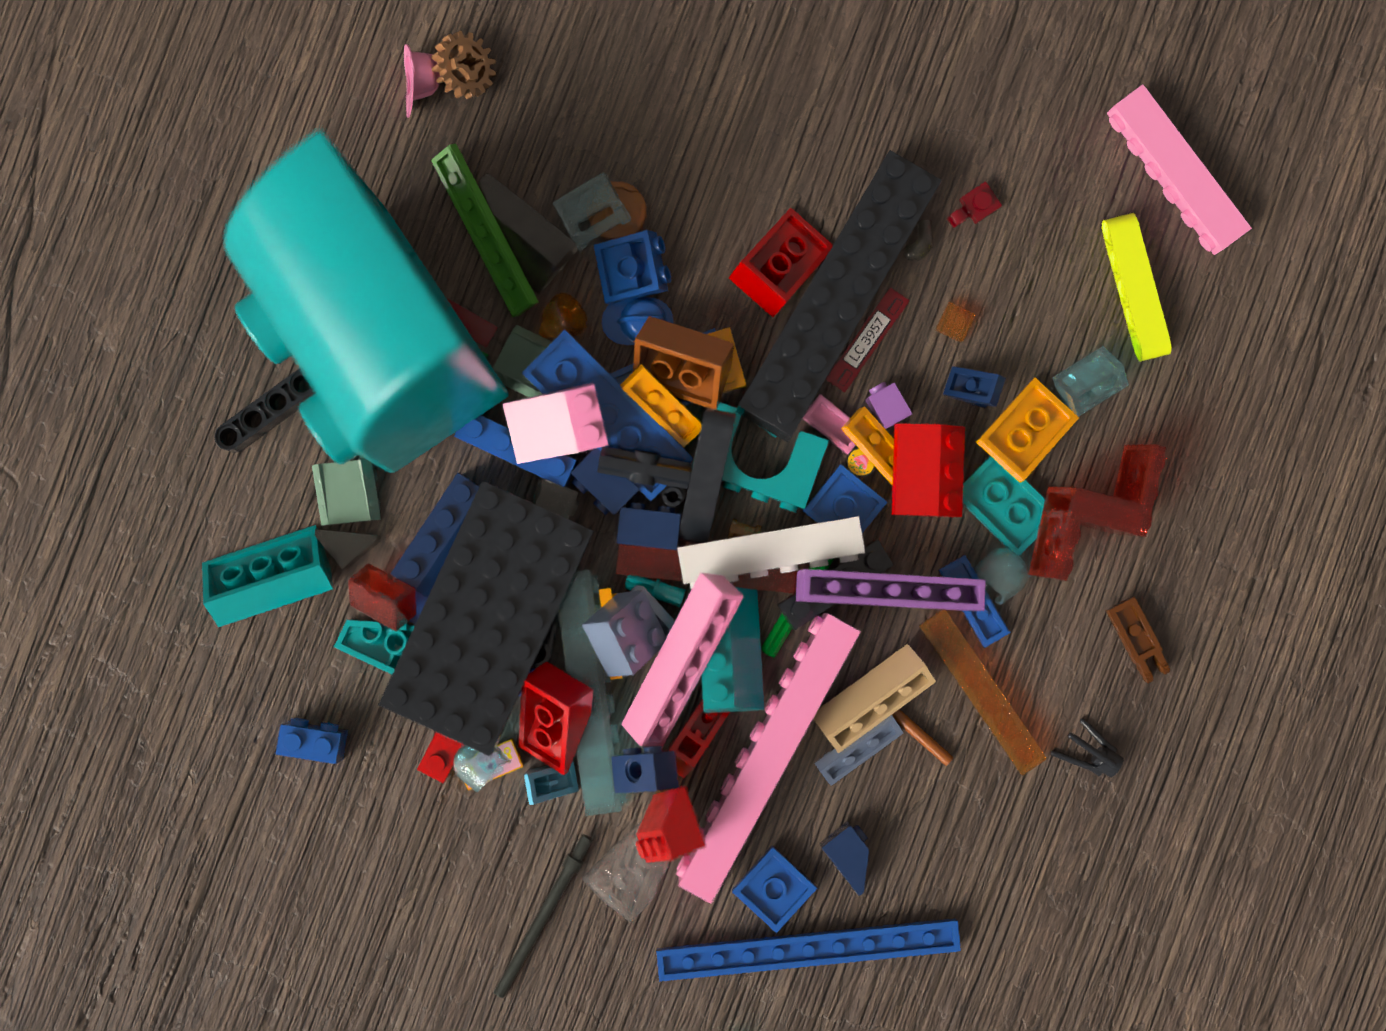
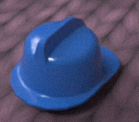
M635 297L609 304L603 312L601 322L603 331L610 340L617 344L635 345V338L649 316L670 323L674 321L671 310L661 300L651 297Z

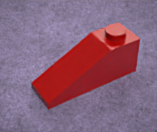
M703 698L666 750L675 751L678 775L685 778L693 770L730 712L704 713Z

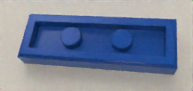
M965 555L938 569L940 575L945 578L979 579ZM986 590L984 611H962L983 648L1010 634L1009 629Z

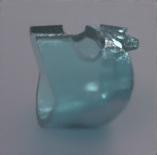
M998 548L991 551L975 566L979 580H985V590L987 591L993 587L1001 594L995 599V602L999 605L1005 603L1022 590L1028 578L1032 576V573L1028 572V567L1022 557L1008 548Z
M462 744L454 756L453 766L457 776L478 793L486 783L504 771L500 765L504 763L509 764L512 761L497 746L492 756L489 757Z

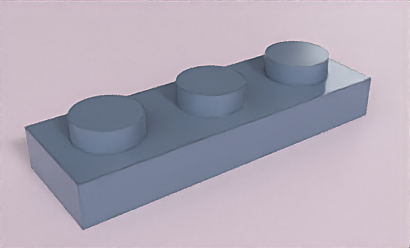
M890 715L839 754L834 749L826 753L814 764L830 786H832L901 736L903 731L894 717Z

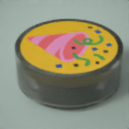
M859 448L853 449L846 457V468L856 477H866L875 469L872 462Z

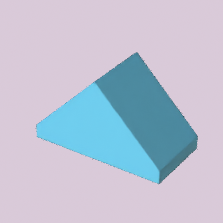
M572 761L566 775H562L550 766L528 769L524 774L529 805L579 791L574 761Z

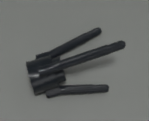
M1084 718L1080 719V723L1103 747L1096 749L1072 732L1068 733V737L1092 754L1091 762L1094 764L1055 750L1050 751V754L1054 757L1090 770L1098 776L1104 773L1110 778L1117 774L1124 762V758L1116 753L1117 748L1108 743Z

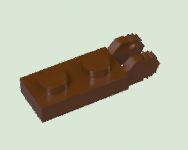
M1130 597L1105 610L1133 664H1136L1139 673L1147 684L1152 682L1154 678L1145 659L1153 656L1156 666L1162 674L1165 675L1170 672V667L1161 652L1163 649L1135 597Z

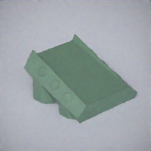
M516 325L505 343L493 370L504 386L528 398L542 395L522 372L552 342Z
M367 459L348 461L345 464L333 462L312 465L321 526L381 520L380 500L377 497L376 490L377 471L373 467L372 462Z

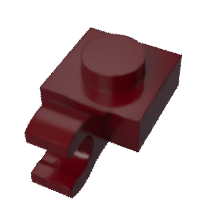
M985 181L959 199L963 207L950 214L947 220L953 229L970 217L976 225L1000 209L1002 204Z

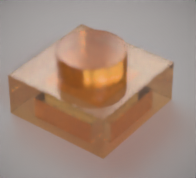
M948 302L935 331L962 343L976 314Z

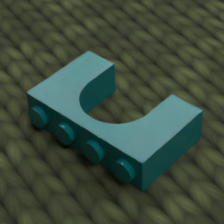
M720 402L717 410L736 414L722 476L723 488L740 493L741 488L751 491V498L768 503L769 498L781 502L780 508L796 513L798 508L804 510L829 440L799 431L784 470L768 479L752 478L744 474L736 466L732 457V441L741 415L736 413L737 408Z

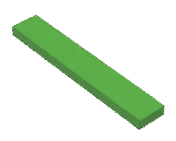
M450 144L432 158L431 161L512 317L520 316L536 305L538 300L457 144Z

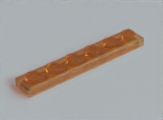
M941 609L918 626L1020 775L1023 776L1045 761L1047 757L947 611Z

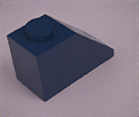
M847 821L819 844L860 896L864 893L869 849L864 842L869 838L858 824L852 827Z

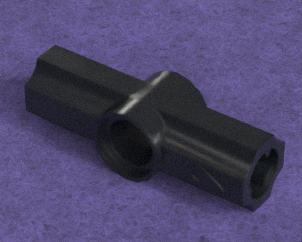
M603 446L599 456L597 473L629 478V481L640 484L655 485L658 483L688 489L692 462L661 457L660 454L643 450H634L632 452Z

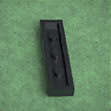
M873 540L864 546L865 553L857 554L858 560L838 563L828 571L881 574L893 566V563L879 540ZM795 592L779 602L777 606L792 630H797L835 603L796 601Z

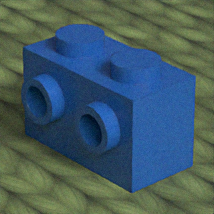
M291 718L290 721L280 724L275 755L337 764L344 758L348 730L338 729V724L321 722L320 726L309 724L307 719Z

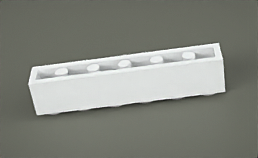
M859 516L677 548L683 584L690 583L691 589H693L701 573L722 575L729 582L739 581V574L750 573V578L768 576V569L780 567V573L797 571L798 564L810 562V568L828 565V559L839 557L840 563L858 560L857 554L865 553Z

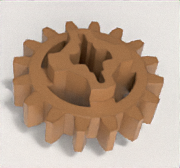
M458 31L453 35L449 34L435 46L438 52L431 56V59L438 64L432 68L433 72H439L440 77L436 80L437 83L445 82L444 91L446 93L453 89L455 90V98L464 95L466 100L475 95L483 94L485 89L493 84L489 78L496 75V72L490 69L495 60L488 59L487 56L491 49H483L481 47L483 43L481 38L473 41V33L471 32L463 36L462 31Z

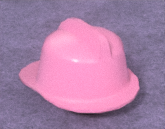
M408 44L404 46V66L407 79V118L411 115L413 101L431 96L440 84L436 81L440 77L439 72L432 71V68L438 65L436 61L431 59L433 54L412 52Z

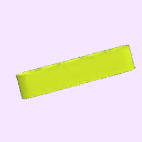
M1134 213L1103 220V237L1135 355L1140 362L1168 355L1171 353V341L1138 219Z

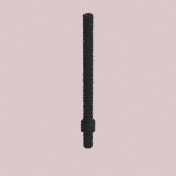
M582 834L572 854H568L562 864L564 867L496 986L493 992L496 996L500 998L505 997L574 873L578 874L584 863L582 859L593 841L587 835Z

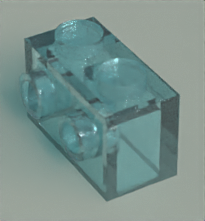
M1104 346L1052 377L1059 398L1078 417L1129 386L1123 364Z

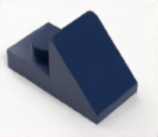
M952 366L943 395L981 408H987L988 405L997 407L1006 378L999 374Z

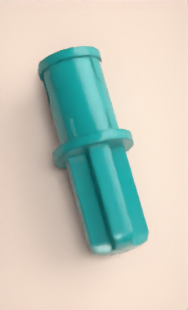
M633 573L628 575L625 582L627 590H631L636 585H641L656 600L679 608L686 589L660 582L661 579L659 578L657 581Z

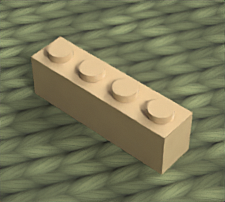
M906 644L836 697L821 706L813 720L839 754L936 681L925 663Z

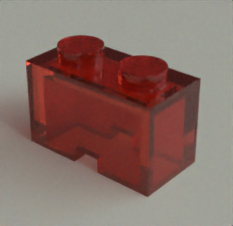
M366 564L348 579L350 606L397 632L416 615L415 588L397 578L394 581L387 578V573L374 565Z

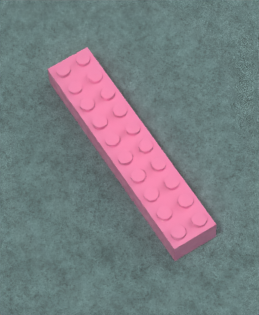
M823 612L821 617L816 616L812 620L808 631L812 634L807 643L801 641L793 655L797 660L792 670L786 668L779 681L780 686H782L777 696L772 694L764 708L767 715L763 723L757 721L750 733L752 743L748 749L743 747L735 761L737 770L734 775L728 774L720 788L722 790L721 794H723L720 801L714 800L706 813V821L708 822L705 828L699 826L706 847L691 852L690 855L682 856L676 868L678 870L676 875L679 876L678 886L710 904L860 634V631Z

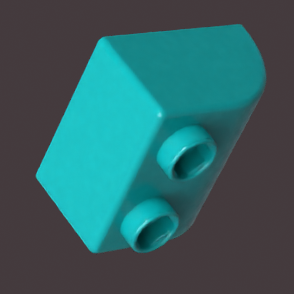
M317 130L287 152L245 194L233 212L225 232V249L228 257L252 292L235 304V311L250 337L269 360L275 364H280L293 356L316 392L300 403V413L319 444L336 463L345 464L359 454L389 473L397 472L509 396V392L386 207L323 130Z

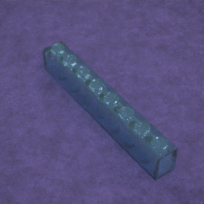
M592 570L576 571L558 610L566 673L593 689L591 714L577 748L585 816L622 811V803L627 802V793H615L611 757L621 754L616 755L614 743L620 742L617 724L612 725L610 714L616 712L614 695H608L607 683L612 682V680H610V677H607L582 626L585 621L601 608V605H596L595 593H599L600 589L598 575H592Z

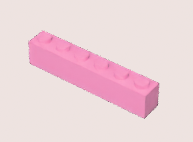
M1141 85L1111 108L1107 113L1110 117L1109 122L1117 132H1121L1127 139L1129 150L1135 156H1140L1146 164L1145 170L1152 179L1158 180L1164 188V196L1170 203H1175L1182 212L1181 218L1184 223L1195 229L1200 236L1199 241L1204 249L1211 251L1215 255L1252 229L1144 85Z
M707 573L699 575L621 724L640 746H664L744 597L722 575Z

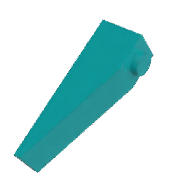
M346 620L334 648L387 673L393 674L414 629V625Z

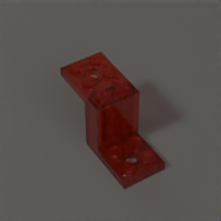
M1156 444L1124 445L1113 497L1077 487L1048 486L1028 575L1068 581V576L1074 566L1072 558L1075 545L1080 539V526L1116 535L1146 537L1147 531L1152 524L1151 513L1159 492L1158 481L1160 472L1165 465L1164 454L1166 447Z

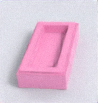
M820 394L808 408L802 419L848 455L855 447V444L841 428L850 417Z

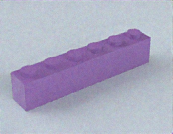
M804 569L797 571L796 601L984 611L985 580Z

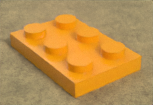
M1035 377L976 443L1021 483L1079 417Z

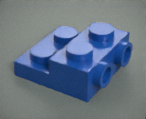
M645 230L594 245L606 304H613L635 297H647L668 291L667 283L671 282V273L666 265L663 266L661 254L665 253V244L662 237L657 236V232Z

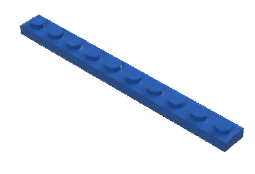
M956 918L656 948L659 982L961 951L958 921Z

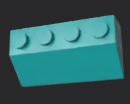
M316 525L202 562L203 604L218 627L235 623L239 620L333 589L331 567Z
M735 587L744 597L702 673L704 713L764 710L758 592L755 589Z

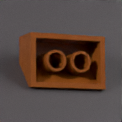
M649 316L635 338L633 372L642 364L675 397L708 408L717 409L732 366L734 343Z

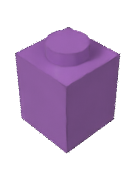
M883 382L869 390L871 396L865 401L874 417L885 429L912 414L895 383L887 386Z

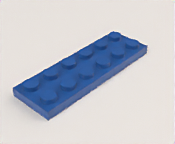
M565 329L522 372L542 394L593 383L608 447L632 452L634 450H643L660 454L661 457L691 462L694 459L621 388L620 384ZM633 482L650 501L667 486L658 483L646 485Z

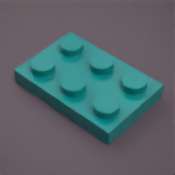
M991 456L963 482V505L1015 557H1019L1060 515L1026 480L1021 483L1017 481Z

